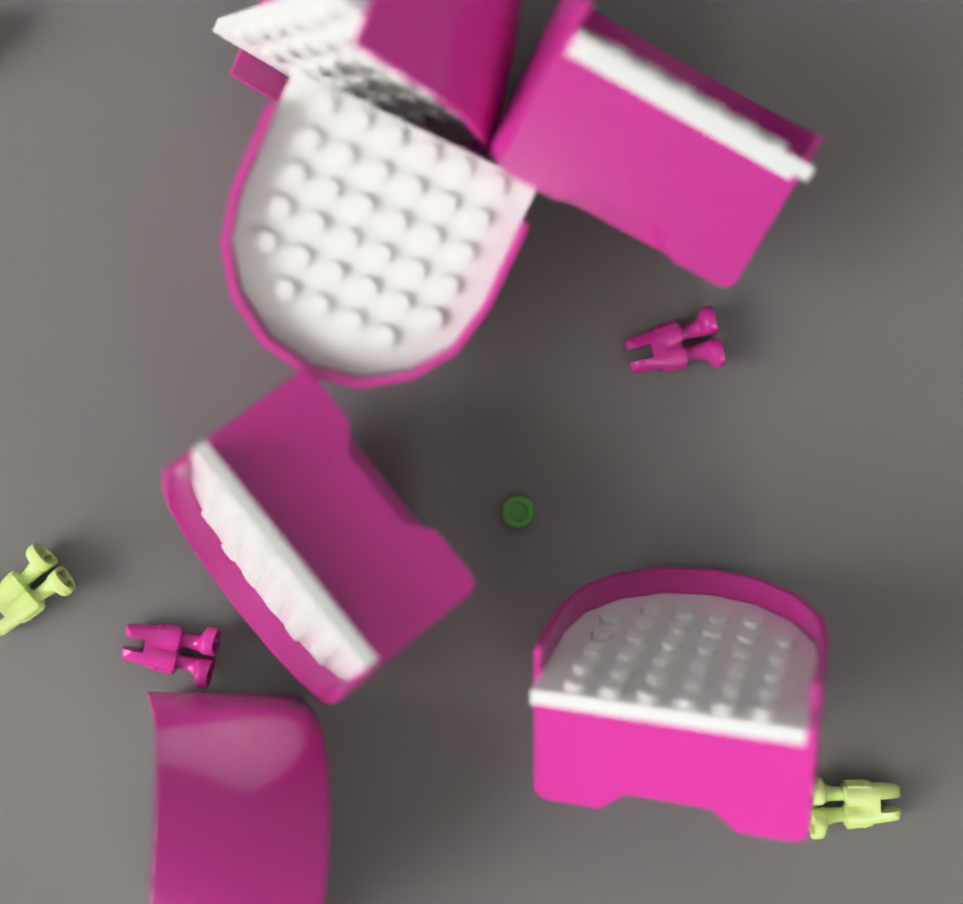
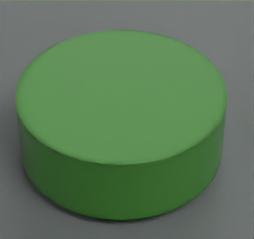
M513 495L504 502L502 516L511 527L523 528L532 522L535 516V508L532 501L526 496Z

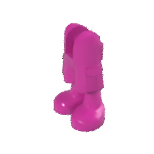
M712 305L702 307L697 318L684 326H680L674 320L658 324L650 331L626 339V350L642 349L644 346L651 345L654 356L629 363L632 373L686 369L690 360H705L716 368L725 366V353L719 338L686 347L682 345L684 340L716 335L718 333L717 319Z
M166 623L157 625L127 624L125 635L145 640L144 648L122 647V658L148 666L149 669L169 675H173L178 668L183 669L194 675V683L198 688L207 689L215 671L216 659L181 654L179 649L187 648L199 651L203 655L215 656L220 646L221 632L219 628L208 627L204 633L195 635L186 634L182 626Z

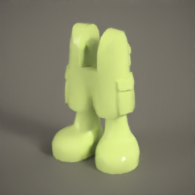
M33 543L26 551L29 561L27 568L22 573L10 572L0 582V612L4 616L0 620V637L10 632L19 624L32 620V618L43 611L46 607L45 599L56 593L61 596H69L76 589L72 576L61 566L53 570L47 576V579L36 589H31V584L38 577L58 563V559L54 554L38 543Z
M818 777L817 792L809 828L812 839H823L827 834L828 825L837 822H843L847 829H856L901 819V808L889 805L881 806V800L896 799L901 796L899 785L860 779L843 780L839 787L826 785ZM830 801L844 802L841 807H820V805Z

